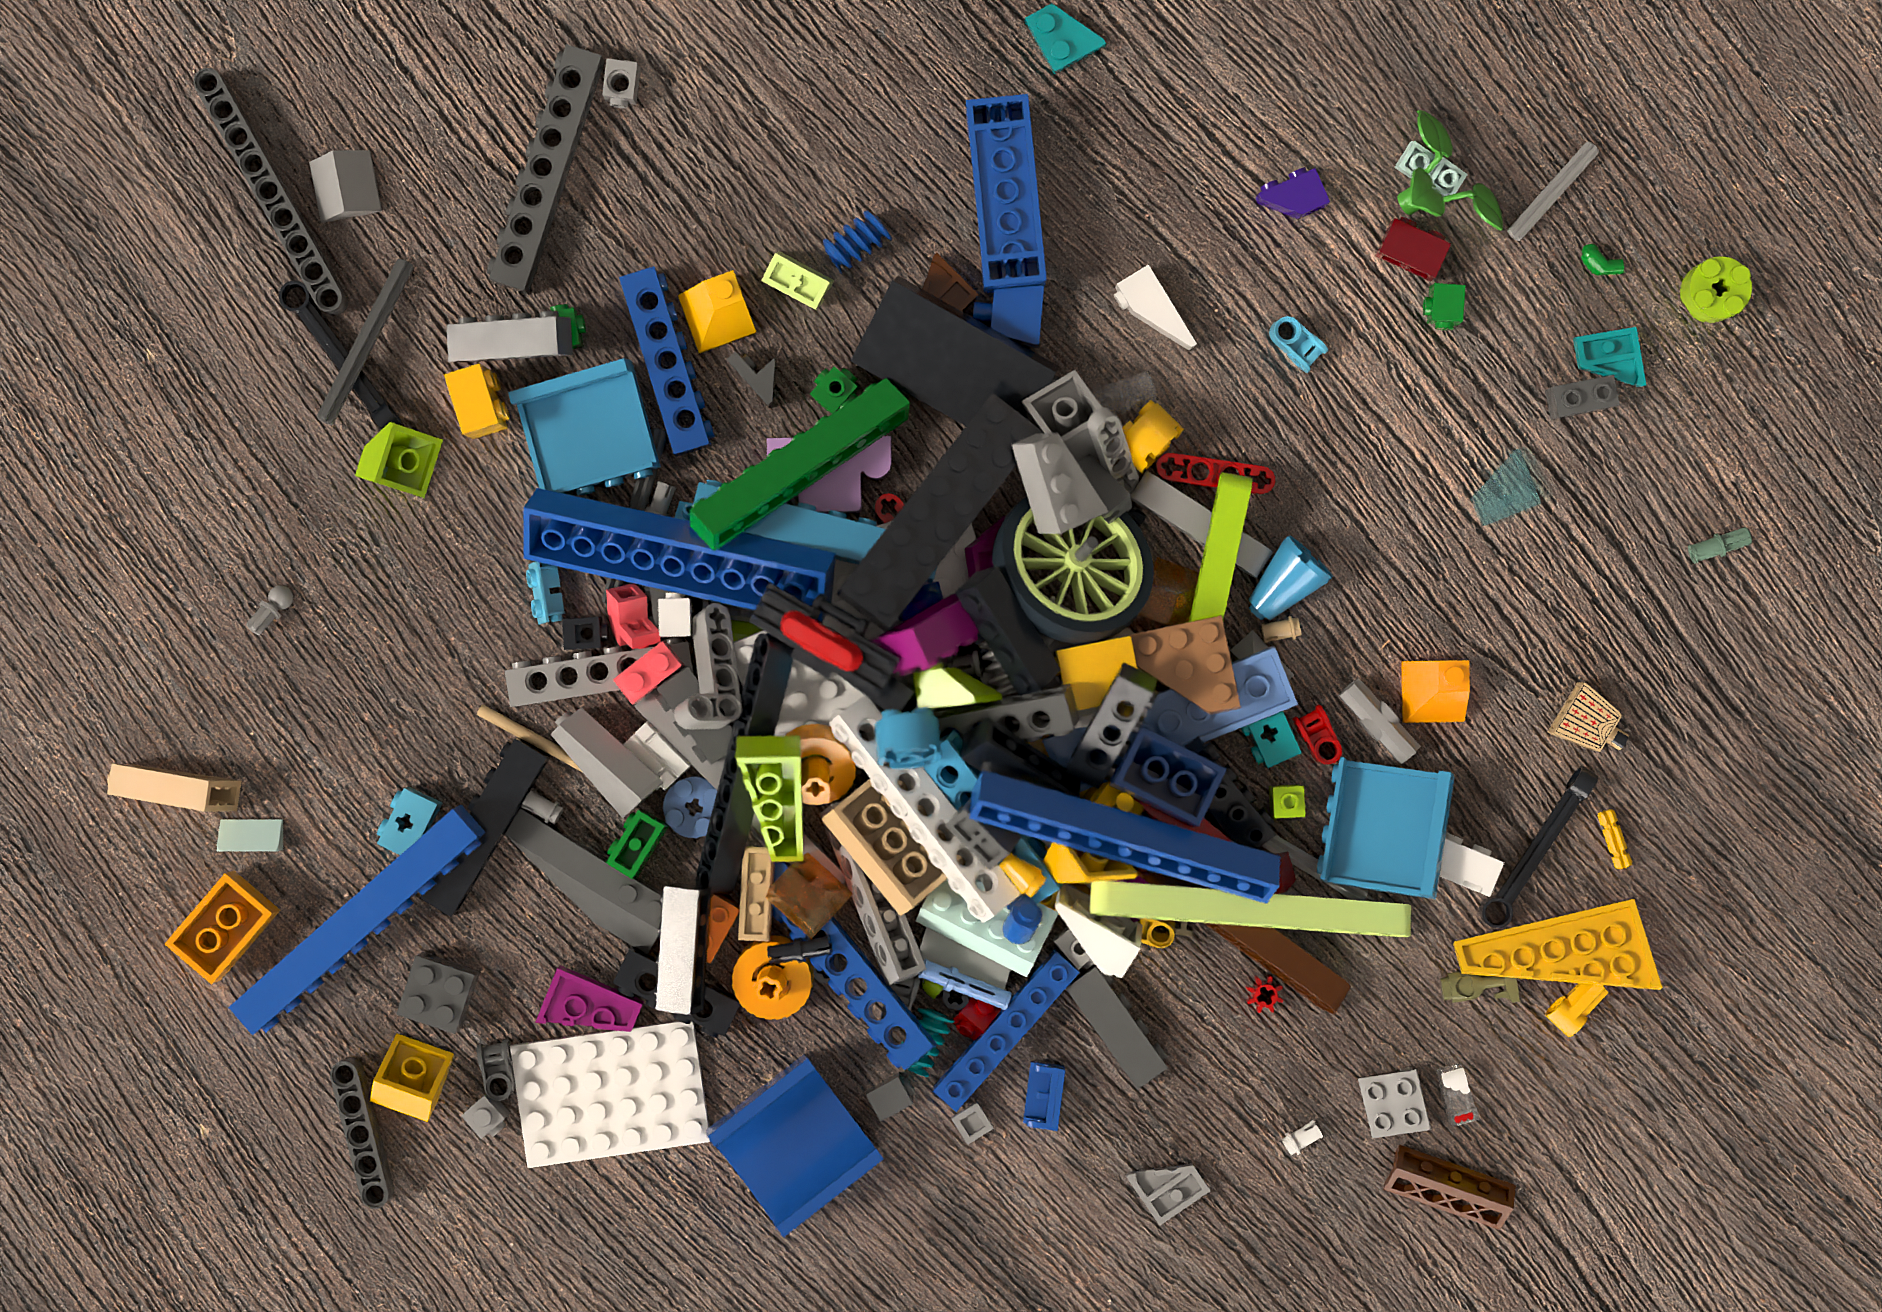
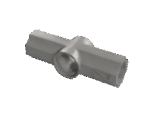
M1356 678L1347 685L1338 695L1360 719L1359 723L1375 741L1379 740L1400 764L1410 759L1421 747L1399 723L1400 719L1393 710L1382 700L1379 701L1359 678Z

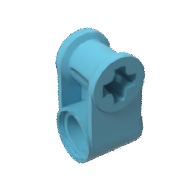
M1282 317L1270 327L1269 334L1273 343L1305 373L1311 370L1310 366L1322 353L1326 354L1329 351L1328 347L1317 336L1309 332L1293 317ZM1282 323L1288 324L1292 328L1293 333L1289 340L1281 338L1278 333V328ZM1310 348H1312V350L1304 357V355L1310 350Z

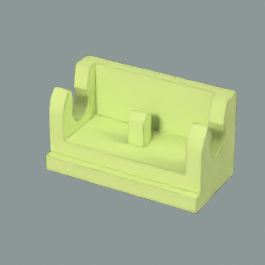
M782 252L774 254L761 280L815 310L818 306H821L826 292L834 282L833 279Z

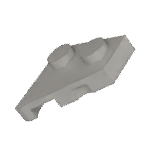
M1192 1163L1133 1171L1126 1174L1127 1179L1159 1225H1162L1211 1191Z

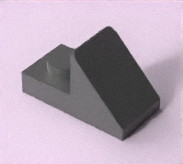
M735 351L726 360L770 408L774 405L777 360L775 358L772 359L756 374L754 370L757 368V365L745 353L740 357Z

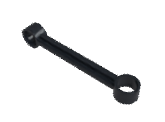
M299 281L285 283L279 291L281 305L288 311L298 314L340 371L349 352L313 305L314 300L305 284ZM295 287L303 288L306 293L304 304L298 308H292L287 304V294ZM361 370L352 388L371 412L370 414L381 430L389 422L404 426L396 412L383 399Z
M1582 765L1573 773L1566 784L1564 794L1497 895L1485 898L1480 904L1479 914L1484 923L1492 928H1503L1511 922L1513 917L1511 905L1579 803L1593 790L1597 783L1598 775ZM1492 902H1502L1506 907L1505 918L1498 923L1489 922L1485 915L1487 906Z

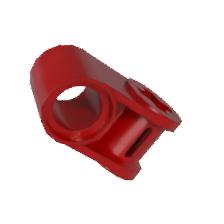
M1320 704L1316 705L1315 710L1300 718L1297 716L1292 718L1297 732L1316 762L1329 765L1340 759L1342 755L1341 744L1332 729L1327 714ZM1315 720H1318L1317 723H1315V724H1313V725H1311V726H1309V727H1306L1307 724H1309V723H1311V722H1313V721H1315ZM1323 742H1329L1334 747V755L1328 760L1323 759L1319 754V747Z

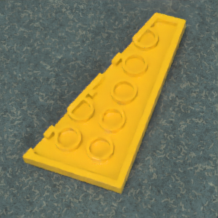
M1635 899L1458 940L1453 943L1462 974L1661 990L1662 988Z

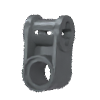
M508 1038L503 1039L502 1043L484 1046L483 1044H477L476 1048L486 1095L494 1101H502L511 1096L516 1090L510 1051L511 1043ZM498 1053L501 1054V1055L493 1056V1057H490V1056H489V1055L498 1054ZM496 1078H503L507 1082L508 1089L506 1093H499L495 1090L494 1081Z

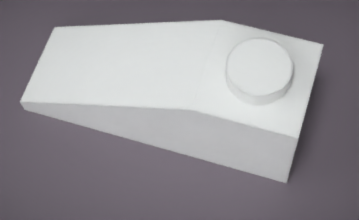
M1149 265L1116 284L1115 289L1117 293L1114 294V297L1122 310L1127 308L1133 316L1187 350H1191L1196 346L1197 343Z

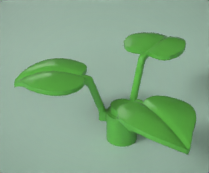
M1420 109L1416 111L1418 113L1417 123L1421 138L1428 148L1435 152V158L1425 170L1420 167L1416 168L1412 173L1410 187L1398 194L1397 199L1402 210L1408 215H1412L1422 209L1434 216H1441L1445 212V202L1469 197L1473 199V207L1478 215L1489 225L1502 231L1503 220L1499 203L1492 191L1485 185L1476 183L1473 186V191L1468 190L1442 197L1429 173L1441 161L1443 155L1445 157L1452 155L1451 139L1445 127L1434 116Z

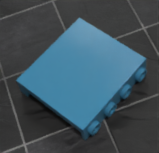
M619 359L508 392L511 404L518 407L540 489L563 494L576 492L577 496H582L595 492L594 486L605 484L606 488L624 484L623 478L633 475L635 480L653 475L652 470L661 468L632 360Z
M1340 757L1339 765L1334 764L1332 771V783L1336 784L1334 795H1329L1327 802V813H1331L1329 825H1324L1322 833V843H1325L1326 846L1324 856H1319L1317 864V874H1321L1320 879L1325 883L1436 899L1455 779L1452 772L1439 771V773L1348 761L1345 757Z

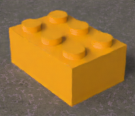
M233 870L224 873L165 942V945L210 984H214L223 979L281 910Z

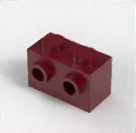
M1400 217L1399 220L1394 218L1385 232L1375 257L1431 282L1436 278L1451 243L1445 241L1446 237L1439 232L1428 230L1427 233L1416 228L1418 224L1408 218Z

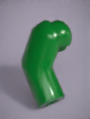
M1587 244L1582 248V262L1592 274L1599 276L1624 273L1623 259L1607 260L1595 244Z

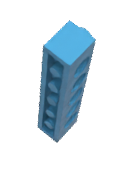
M953 729L940 738L941 759L936 763H933V758L925 760L926 766L923 769L936 782L948 801L958 810L961 806L964 807L970 800L965 791L972 792L981 771L961 759L963 740ZM946 766L954 767L959 775L949 773ZM1018 833L1021 839L1011 853L1043 870L1042 874L1047 878L1042 887L1031 897L1037 904L1061 889L1063 883H1057L1044 864L1043 859L1047 851L1039 840L1035 837Z

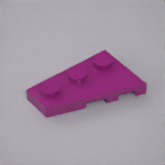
M559 965L535 1023L546 1024L551 1022L561 1023L563 1026L582 1025L593 1026L594 1029L631 1032L644 1001L636 997L632 998L624 995L615 988Z

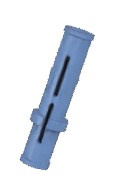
M924 959L926 970L918 974L919 978L943 986V990L948 992L954 990L999 1007L1002 1010H1006L1012 992L959 973L955 967L949 969Z

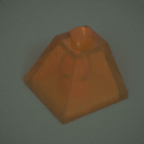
M1157 557L1153 566L1154 579L1152 590L1138 616L1167 627L1189 623L1199 572Z
M807 852L803 855V861H796L790 865L769 887L765 898L812 939L852 897L853 893Z

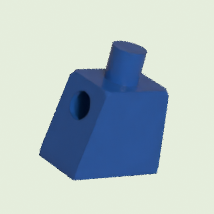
M1044 286L995 289L993 303L974 302L973 318L978 321L991 322L992 329L1019 344L1038 348Z

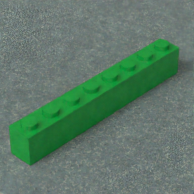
M887 378L878 384L873 383L869 385L863 394L854 400L849 399L845 401L839 410L830 416H823L816 422L815 426L806 432L796 434L790 443L781 449L776 448L772 450L766 459L757 465L748 466L732 482L727 481L723 483L714 494L695 502L690 509V526L713 551H716L907 421L909 418L910 402Z

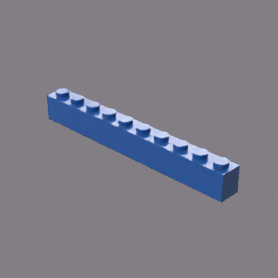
M982 770L972 790L969 819L1266 904L1279 887L1280 856L1225 841L1204 833L1187 830L1176 825L1149 819L1145 816H1139Z
M462 804L453 808L228 1008L252 1036L261 1030L265 1033L270 1031L280 1022L277 1018L279 1014L284 1010L288 1014L301 1004L302 1001L299 997L305 991L311 994L324 983L321 977L328 971L333 975L347 963L343 959L350 952L354 955L357 954L369 943L366 938L372 932L378 935L391 924L388 920L389 917L395 912L401 915L414 904L411 898L418 892L421 895L428 892L436 884L433 879L440 872L445 876L459 864L456 861L457 857L463 852L468 856L482 844L478 839L486 832Z

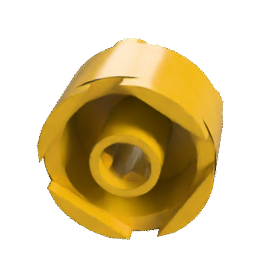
M1152 400L1139 411V415L1133 421L1135 424L1128 421L1122 427L1132 456L1133 465L1140 473H1143L1145 469L1147 470L1170 447L1171 440L1173 438L1177 439L1184 431V428L1169 413Z

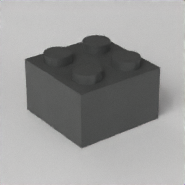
M425 952L417 954L396 1015L456 1034L462 1029L481 971Z

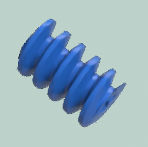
M866 210L863 213L865 222L857 217L853 219L855 229L847 224L843 226L845 236L836 231L833 233L835 243L826 238L823 240L827 255L841 274V264H844L849 269L853 268L852 257L859 262L863 261L862 250L870 255L873 254L872 243L882 248V236L890 241L893 240L876 214L873 215Z

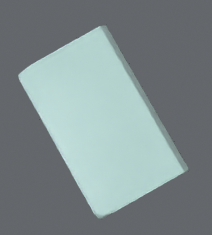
M283 819L220 820L217 851L283 850Z

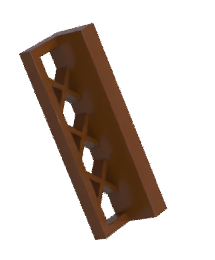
M1399 1144L1395 1151L1393 1169L1384 1182L1383 1190L1500 1230L1514 1209L1516 1185ZM1399 1177L1410 1181L1412 1184L1402 1185L1395 1181ZM1433 1189L1441 1194L1431 1195L1426 1193L1425 1190ZM1462 1199L1470 1204L1462 1206L1455 1203V1201ZM1494 1210L1499 1212V1215L1494 1217L1485 1214L1484 1211Z

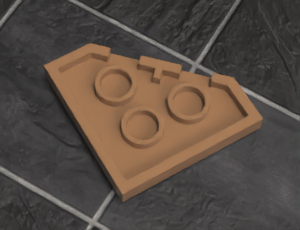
M1222 616L1130 635L1137 668L1157 678L1163 685L1183 698L1185 697L1210 715L1241 709Z

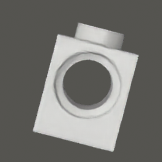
M666 593V599H658L659 637L693 636L692 599L684 598V594Z

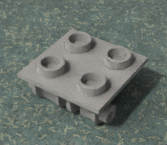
M1405 1067L1400 1069V1072L1358 1078L1372 1139L1431 1130L1417 1069L1412 1070V1067Z

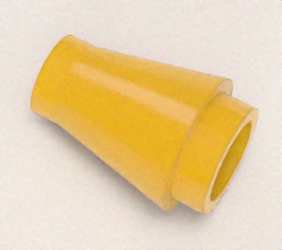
M1013 853L1005 857L999 865L1021 894L1024 895L1026 893L1030 898L1036 894L1047 880L1042 874L1043 870L1016 857Z

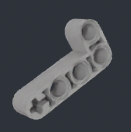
M712 603L694 615L692 619V633L700 693L692 695L675 708V720L679 726L685 729L723 728L736 720L742 710L730 614L722 604ZM712 647L716 649L718 655L713 652ZM715 676L719 678L721 685L717 683ZM690 707L695 709L697 716L691 712ZM719 707H721L724 710L725 716L722 715Z

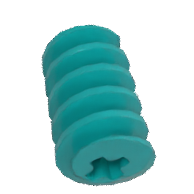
M918 1008L917 1011L923 1016V1019L917 1020L938 1045H943L945 1039L939 1033L949 1034L951 1030L945 1022L954 1023V1019L931 1008ZM936 1047L933 1048L908 1070L920 1076L928 1077L929 1073L924 1067L932 1068L935 1064L929 1056H938L940 1051Z

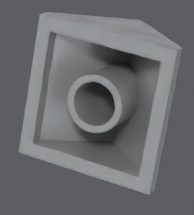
M370 150L331 151L309 162L321 223L382 212Z

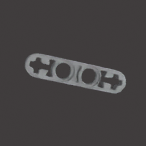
M1100 408L1091 415L1088 421V430L1100 464L1131 494L1139 482V476L1133 465L1132 456L1120 420L1108 408ZM1114 439V441L1112 442V444L1107 447V445L1109 444V442Z

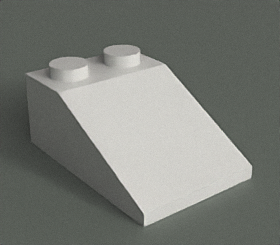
M1063 883L1061 889L1057 891L1056 910L1099 970L1107 975H1116L1122 979L1141 949L1142 924L1138 922L1133 923L1129 917L1090 914L1091 896L1069 883Z

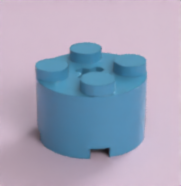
M919 708L914 710V713L902 714L899 710H887L882 712V719L875 723L879 765L883 766L885 761L889 762L892 769H913L926 766L925 760L933 758V763H936L941 759L938 718L933 716L932 709Z

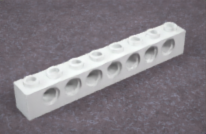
M864 695L839 713L829 723L833 735L839 742L845 744L851 752V757L855 764L865 770L871 778L873 787L890 802V808L897 817L902 818L910 828L911 836L927 850L931 862L937 868H941L947 876L951 888L955 892L960 893L965 899L971 914L979 918L982 923L986 922L1021 895L998 864L989 870L945 826L956 813V810L923 767L892 769L889 762L888 766L878 764L875 723L882 719V714L872 701ZM859 730L864 731L868 735L869 741L864 740L860 736ZM898 780L906 784L908 791L900 788ZM917 805L925 808L927 816L922 815L918 811ZM937 830L945 834L946 841L938 837ZM956 855H960L964 859L965 866L958 863ZM976 880L983 883L985 891H981L977 887Z

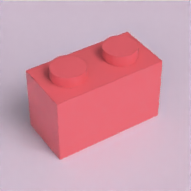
M662 641L615 677L613 681L631 704H637L685 665L666 641Z

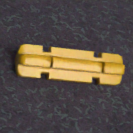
M1613 809L1601 811L1598 813L1600 825L1604 826L1602 831L1609 852L1614 855L1612 857L1613 864L1616 869L1627 868L1632 865L1630 854L1625 851L1627 845L1620 825L1616 824L1618 821L1616 813Z

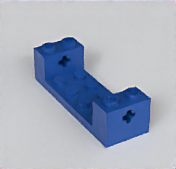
M1028 94L966 100L965 110L972 160L984 293H992L995 289L1038 285L1045 287L1047 278Z

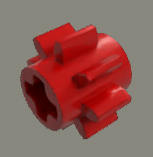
M1268 975L1266 981H1261L1258 976H1254L1256 983L1253 987H1245L1252 995L1247 998L1246 1002L1248 1004L1256 1002L1257 1013H1260L1263 1007H1268L1273 1013V1005L1276 1001L1279 1003L1284 1001L1277 994L1283 988L1282 985L1272 986L1273 977L1271 975ZM1262 987H1265L1268 991L1271 990L1268 993L1269 999L1267 1001H1264L1261 997L1257 998L1261 994L1260 989Z

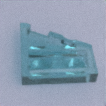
M1520 448L1513 450L1509 454L1510 456L1471 497L1481 526L1541 504Z

